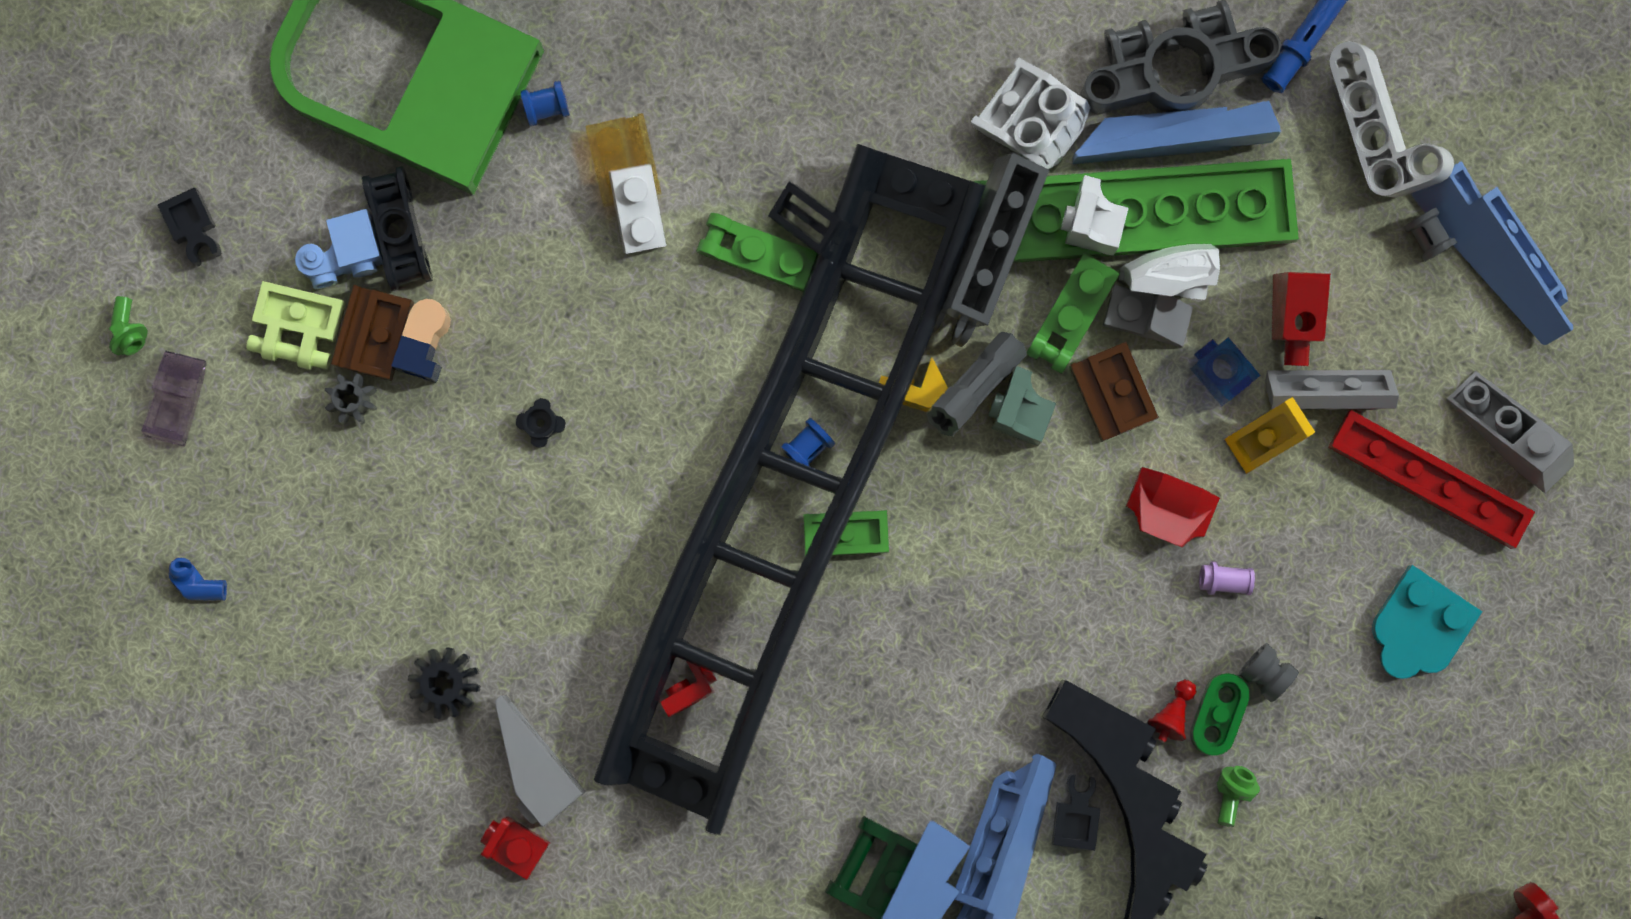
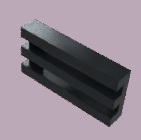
M790 181L768 217L808 247L827 259H830L833 254L830 250L833 243L838 245L842 239L839 236L841 230L847 231L851 225L804 189ZM792 195H795L832 222L829 228L792 202L790 200ZM784 208L788 209L798 218L803 220L805 223H807L809 226H811L813 229H815L817 232L823 235L824 237L821 240V242L813 238L811 235H809L795 223H793L784 215H782L781 213L784 210Z

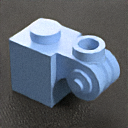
M367 209L326 220L332 241L331 247L324 252L317 245L306 244L297 251L295 257L298 270L310 279L314 289L335 285L338 282L336 276L352 273L353 277L356 278L374 274L377 272L376 266L383 264L373 216Z

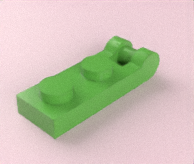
M710 213L706 223L709 230L705 239H700L696 250L697 253L793 289L804 291L817 258V252L735 222L721 214ZM725 233L736 237L731 250L720 246Z
M1083 253L1026 352L1027 355L1036 360L1038 357H1041L1053 364L1051 367L1053 370L1062 374L1120 273ZM1052 332L1067 339L1061 350L1047 342Z

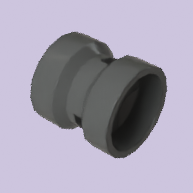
M1266 643L1245 663L1239 671V675L1247 682H1255L1257 685L1262 684L1261 694L1269 702H1273L1289 688L1298 676L1299 671L1290 663L1279 665L1280 660L1277 658V651Z

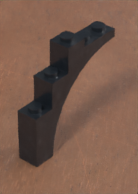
M1061 680L1042 717L1068 734L1093 759L1111 786L1122 812L1130 847V888L1123 919H1154L1156 914L1162 916L1173 896L1169 892L1172 884L1188 891L1191 885L1196 887L1200 883L1207 869V864L1203 862L1207 853L1162 829L1165 822L1171 824L1176 818L1182 802L1177 800L1181 791L1136 767L1139 760L1147 761L1155 747L1156 739L1152 738L1155 728L1073 683Z

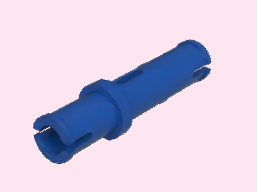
M1349 0L1317 1L1291 39H1286L1281 44V53L1268 72L1261 78L1262 82L1269 89L1277 93L1284 92L1299 68L1307 66L1312 57L1310 53Z

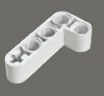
M1351 41L1342 42L1336 46L1331 52L1330 68L1369 188L1375 194L1396 198L1446 180L1451 175L1454 167L1453 157L1449 151L1431 144H1420L1406 149L1374 51L1364 45ZM1353 54L1360 57V60L1354 63L1355 70L1348 68V64L1353 62ZM1359 76L1367 78V80H1360ZM1370 90L1373 94V103L1369 109L1361 111L1359 98L1362 93ZM1382 128L1386 135L1385 143L1380 149L1374 150L1371 145V137L1376 130ZM1435 153L1438 158V166L1433 173L1427 175L1422 169L1423 159L1426 155ZM1394 167L1398 172V181L1394 187L1387 189L1383 184V176L1388 169Z

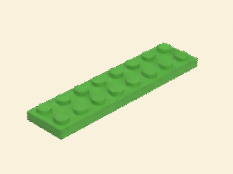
M1291 159L1047 176L1013 263L1081 258L1083 253L1091 257L1112 256L1065 244L1068 231L1061 230L1067 205L1074 207L1080 183L1085 175L1101 179V191L1108 201L1116 205L1128 207L1119 248L1113 256L1151 253L1168 247L1188 244H1212L1216 248L1295 243L1299 240ZM987 180L974 182L986 185Z

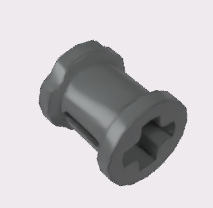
M1437 208L1426 212L1404 226L1407 232L1413 233L1422 248L1424 262L1458 243L1455 238L1448 236L1437 217L1440 214Z

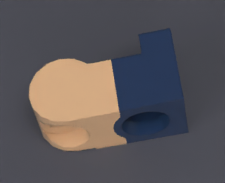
M423 299L413 305L391 365L399 372L435 383L438 381L442 367L436 362H432L439 339L447 333L451 322L449 313L439 302L433 299Z

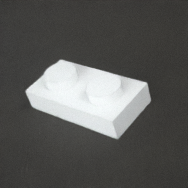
M651 164L608 171L624 253L628 254L666 246Z

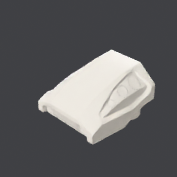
M1018 58L1014 63L1016 68L980 116L977 117L975 115L971 123L973 127L989 138L1013 150L1023 158L1049 169L1061 161L1083 131L1090 106L1085 98L1067 88L1051 74Z
M1188 244L1151 252L1123 265L1119 269L1120 275L1118 279L1127 283L1131 291L1166 296L1177 295L1204 300L1207 296L1208 285L1217 286L1220 271L1219 249L1212 244Z

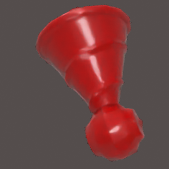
M1184 679L1177 682L1174 688L1177 698L1168 703L1165 708L1147 721L1148 725L1154 727L1155 731L1160 733L1158 737L1160 742L1165 743L1167 738L1177 741L1186 740V702L1194 699L1197 693L1196 685L1189 680Z

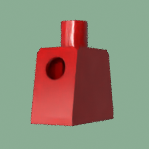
M1300 272L1273 274L1272 340H1285L1284 365L1309 366L1310 341L1324 342L1331 274ZM1298 314L1303 321L1302 327L1299 330L1295 326V319Z

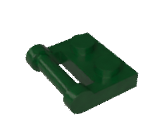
M863 816L858 825V828L861 830L835 881L830 880L825 892L874 919H882L918 844ZM877 837L887 844L861 895H858L851 891L850 887Z

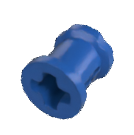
M560 80L555 81L552 87L530 93L527 89L520 91L530 127L537 125V121L560 114L564 118L570 116Z
M812 418L805 421L806 427L790 443H784L780 447L791 460L807 466L826 447L832 448L835 445L833 439Z

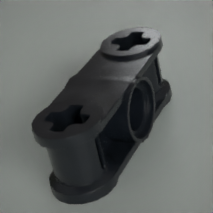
M397 167L394 173L371 178L369 175L362 176V185L367 203L372 212L382 252L383 268L390 289L392 291L399 290L400 285L424 279L425 282L433 281L428 255L422 243L412 203L411 187L404 167ZM397 219L406 220V232L399 238L389 237L388 228L390 224Z

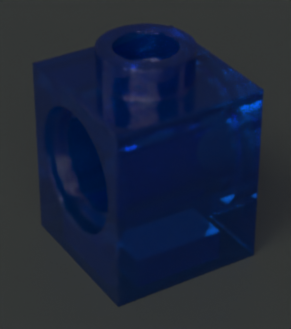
M1229 337L1219 345L1214 339L1208 342L1194 354L1199 361L1190 368L1221 406L1228 403L1261 376ZM1222 359L1229 363L1232 370L1229 379L1219 378L1214 373V360Z

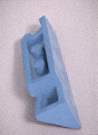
M1269 101L1228 111L1227 107L1104 118L1084 144L1075 152L1072 160L1073 164L1224 151L1235 146L1273 143L1281 133Z
M1460 161L1454 165L1451 175L1446 180L1411 194L1424 213L1434 208L1438 209L1440 214L1437 217L1448 236L1455 238L1458 242L1454 247L1541 344L1547 345L1574 329L1573 324L1570 323L1560 308L1568 301L1565 287L1498 187L1481 196L1466 167Z
M1035 754L1032 756L1033 760L1031 763L1014 773L1006 771L994 779L956 885L959 893L954 900L964 903L957 919H1015L1056 770V763L1043 755Z
M930 821L882 919H941L959 893L947 880L970 846L935 821Z

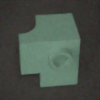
M1016 366L1005 394L996 393L988 416L995 418L992 429L1039 446L1044 438L1056 403L1042 398L1034 391L1031 383V371Z

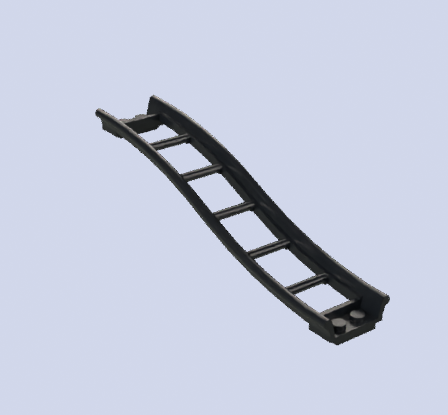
M860 144L856 145L834 210L835 213L851 225L847 231L842 229L839 233L842 239L838 245L833 243L830 250L833 254L830 259L819 254L817 255L800 301L768 375L698 516L655 612L610 729L594 777L595 782L602 785L630 784L707 818L705 830L714 835H721L758 729L799 628L892 430L920 365L956 273L986 185L935 170ZM873 203L946 227L924 289L851 264ZM845 280L917 305L885 385L813 359ZM805 374L878 400L843 478L833 476L771 451L772 445L794 402ZM762 466L835 494L799 571L786 569L725 543ZM718 559L790 588L756 670L738 665L690 645L688 641L683 640ZM676 657L749 687L719 766L647 735Z

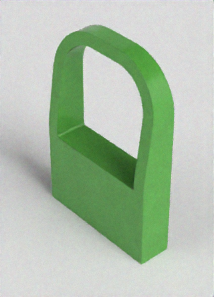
M294 0L274 39L270 55L272 79L284 100L303 117L474 195L521 100L520 91L526 89L544 53L540 40L453 0H398L440 19V22L387 129L382 131L309 99L297 91L290 72L292 52L313 9L320 0Z

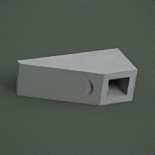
M1477 371L1447 398V401L1520 475L1542 492L1546 493L1574 466L1573 443Z

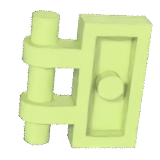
M262 281L252 321L256 324L267 326L264 338L250 335L246 349L247 351L261 354L263 359L276 361L277 358L297 362V366L300 368L311 370L314 366L328 370L331 365L332 354L318 351L319 339L336 342L346 303L340 299ZM283 330L302 334L301 346L282 342Z

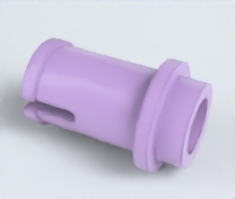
M1213 561L1209 565L1201 566L1199 587L1200 590H1207L1209 595H1214L1215 591L1251 595L1255 583L1253 568L1222 567Z

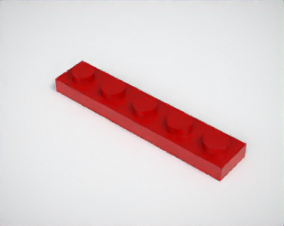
M1352 410L1346 413L1328 446L1329 449L1510 549L1518 546L1535 514V511Z

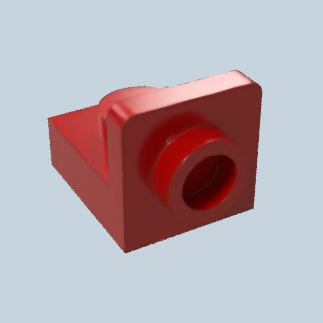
M687 662L697 681L690 685L686 678L665 690L668 698L660 703L667 716L673 717L715 693L711 686L712 683L717 681L714 673Z
M507 816L500 823L493 820L480 841L486 845L481 856L486 859L492 858L528 880L551 842Z

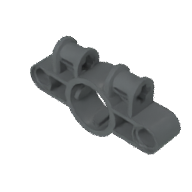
M1219 0L1216 2V6L1193 11L1191 8L1183 10L1184 27L1169 29L1158 35L1155 39L1146 20L1139 21L1135 27L1114 31L1110 28L1105 30L1104 39L1111 65L1098 68L1089 74L1083 85L1081 97L1088 101L1090 106L1089 112L1095 114H1103L1150 102L1153 106L1165 112L1195 110L1206 102L1217 84L1267 70L1280 52V39L1272 29L1266 27H1258L1237 33L1226 0ZM1259 44L1263 46L1267 52V57H1255L1251 53L1249 45ZM1180 46L1193 50L1201 57L1202 75H1207L1208 78L1205 88L1198 93L1196 89H1193L1180 96L1167 92L1159 85L1160 78L1157 71L1152 70L1153 56L1162 49H1165L1167 52L1177 51ZM1095 84L1105 85L1109 89L1111 97L1107 99L1097 98L1093 95L1091 86Z

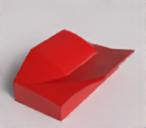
M1141 467L1126 507L1135 513L1140 531L1183 547L1193 538L1205 536L1220 498L1203 488L1166 473Z

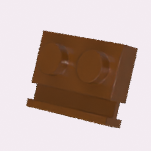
M353 285L331 365L392 381L395 369L391 365L414 302L411 299Z
M1126 342L1069 366L1101 442L1159 418Z

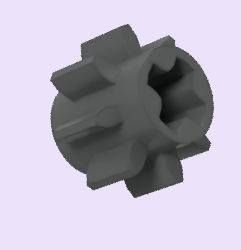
M358 373L354 376L353 381H348L341 374L337 375L339 383L334 389L325 388L324 390L331 395L332 403H329L325 409L328 412L340 410L338 422L344 425L349 421L350 416L354 417L359 423L364 424L365 418L363 414L368 409L372 411L377 410V407L370 402L369 397L375 394L377 389L373 386L362 388L364 377ZM354 393L359 397L357 404L350 403L348 405L343 401L345 394L352 395Z

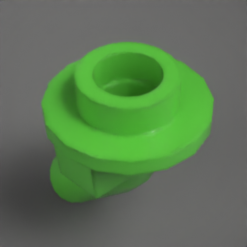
M123 296L115 297L111 327L109 328L113 335L109 348L115 355H133L145 345L148 330L143 324L128 323L132 299Z
M1242 766L1225 767L1217 781L1219 792L1224 793L1217 822L1220 825L1234 827L1239 800L1251 802L1260 792L1256 776L1249 769Z

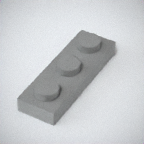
M1267 370L1265 386L1271 409H1274L1291 397L1294 398L1300 409L1377 410L1397 408L1399 393L1391 370Z

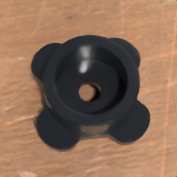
M544 398L537 399L534 402V406L530 407L525 413L519 414L516 418L517 428L526 431L531 437V444L536 448L545 447L548 439L555 433L563 432L566 426L565 419L561 416H556L551 410V403ZM540 419L545 422L542 427L537 426V421Z

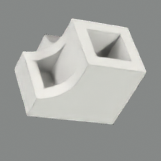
M1085 175L1080 183L1074 207L1067 205L1061 230L1068 231L1065 244L1113 256L1119 248L1128 207L1116 205L1108 201L1101 191V179Z

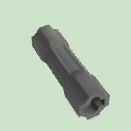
M1000 332L953 386L949 387L926 412L929 423L936 427L941 434L953 437L976 412L977 407L1002 380H1005L1027 355L1024 343L1017 340L1012 333Z

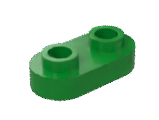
M1230 673L1219 674L1207 683L1190 731L1191 741L1200 752L1216 756L1224 754L1232 747L1249 701V688L1241 677ZM1224 686L1229 687L1233 693L1232 699L1227 703L1222 702L1219 698V690ZM1209 726L1216 727L1219 733L1217 740L1214 742L1207 741L1204 736V732Z

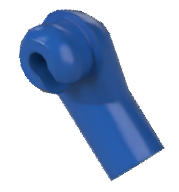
M176 558L170 563L169 579L185 599L226 600V580H204L190 560L186 558Z

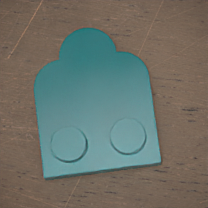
M1409 565L1372 623L1373 636L1377 643L1382 646L1380 661L1383 669L1390 676L1399 679L1410 678L1419 671L1436 673L1444 670L1483 611L1414 565Z

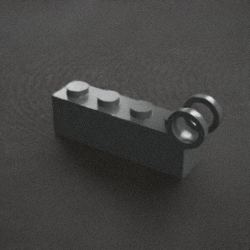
M1013 152L995 160L968 240L932 334L937 331L945 315H950L958 319L952 334V343L963 347L970 339L975 327L989 324L1049 169Z

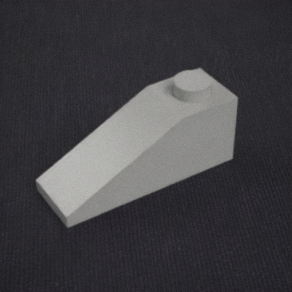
M501 695L495 700L515 793L521 800L517 807L531 824L534 825L538 821L544 827L586 793V791L509 697Z

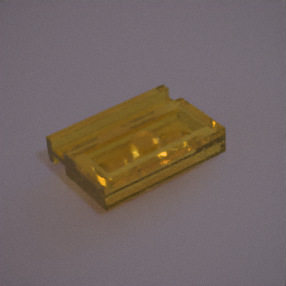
M643 113L630 118L622 117L585 126L604 207L615 205L608 172L612 170L651 164L656 194H662Z

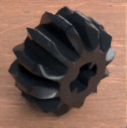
M447 647L442 659L436 649H431L428 651L431 665L422 659H417L414 662L416 667L423 673L422 675H408L409 682L420 683V688L412 690L409 696L411 699L425 697L418 708L422 713L427 712L434 705V718L442 719L447 706L450 715L458 717L460 716V707L457 701L468 708L474 705L473 700L465 693L466 691H480V685L468 684V678L478 675L479 669L474 667L464 671L463 668L469 662L470 656L462 654L454 662V648ZM446 671L450 674L447 679H453V688L445 689L442 695L439 693L441 687H435L436 678L443 677Z

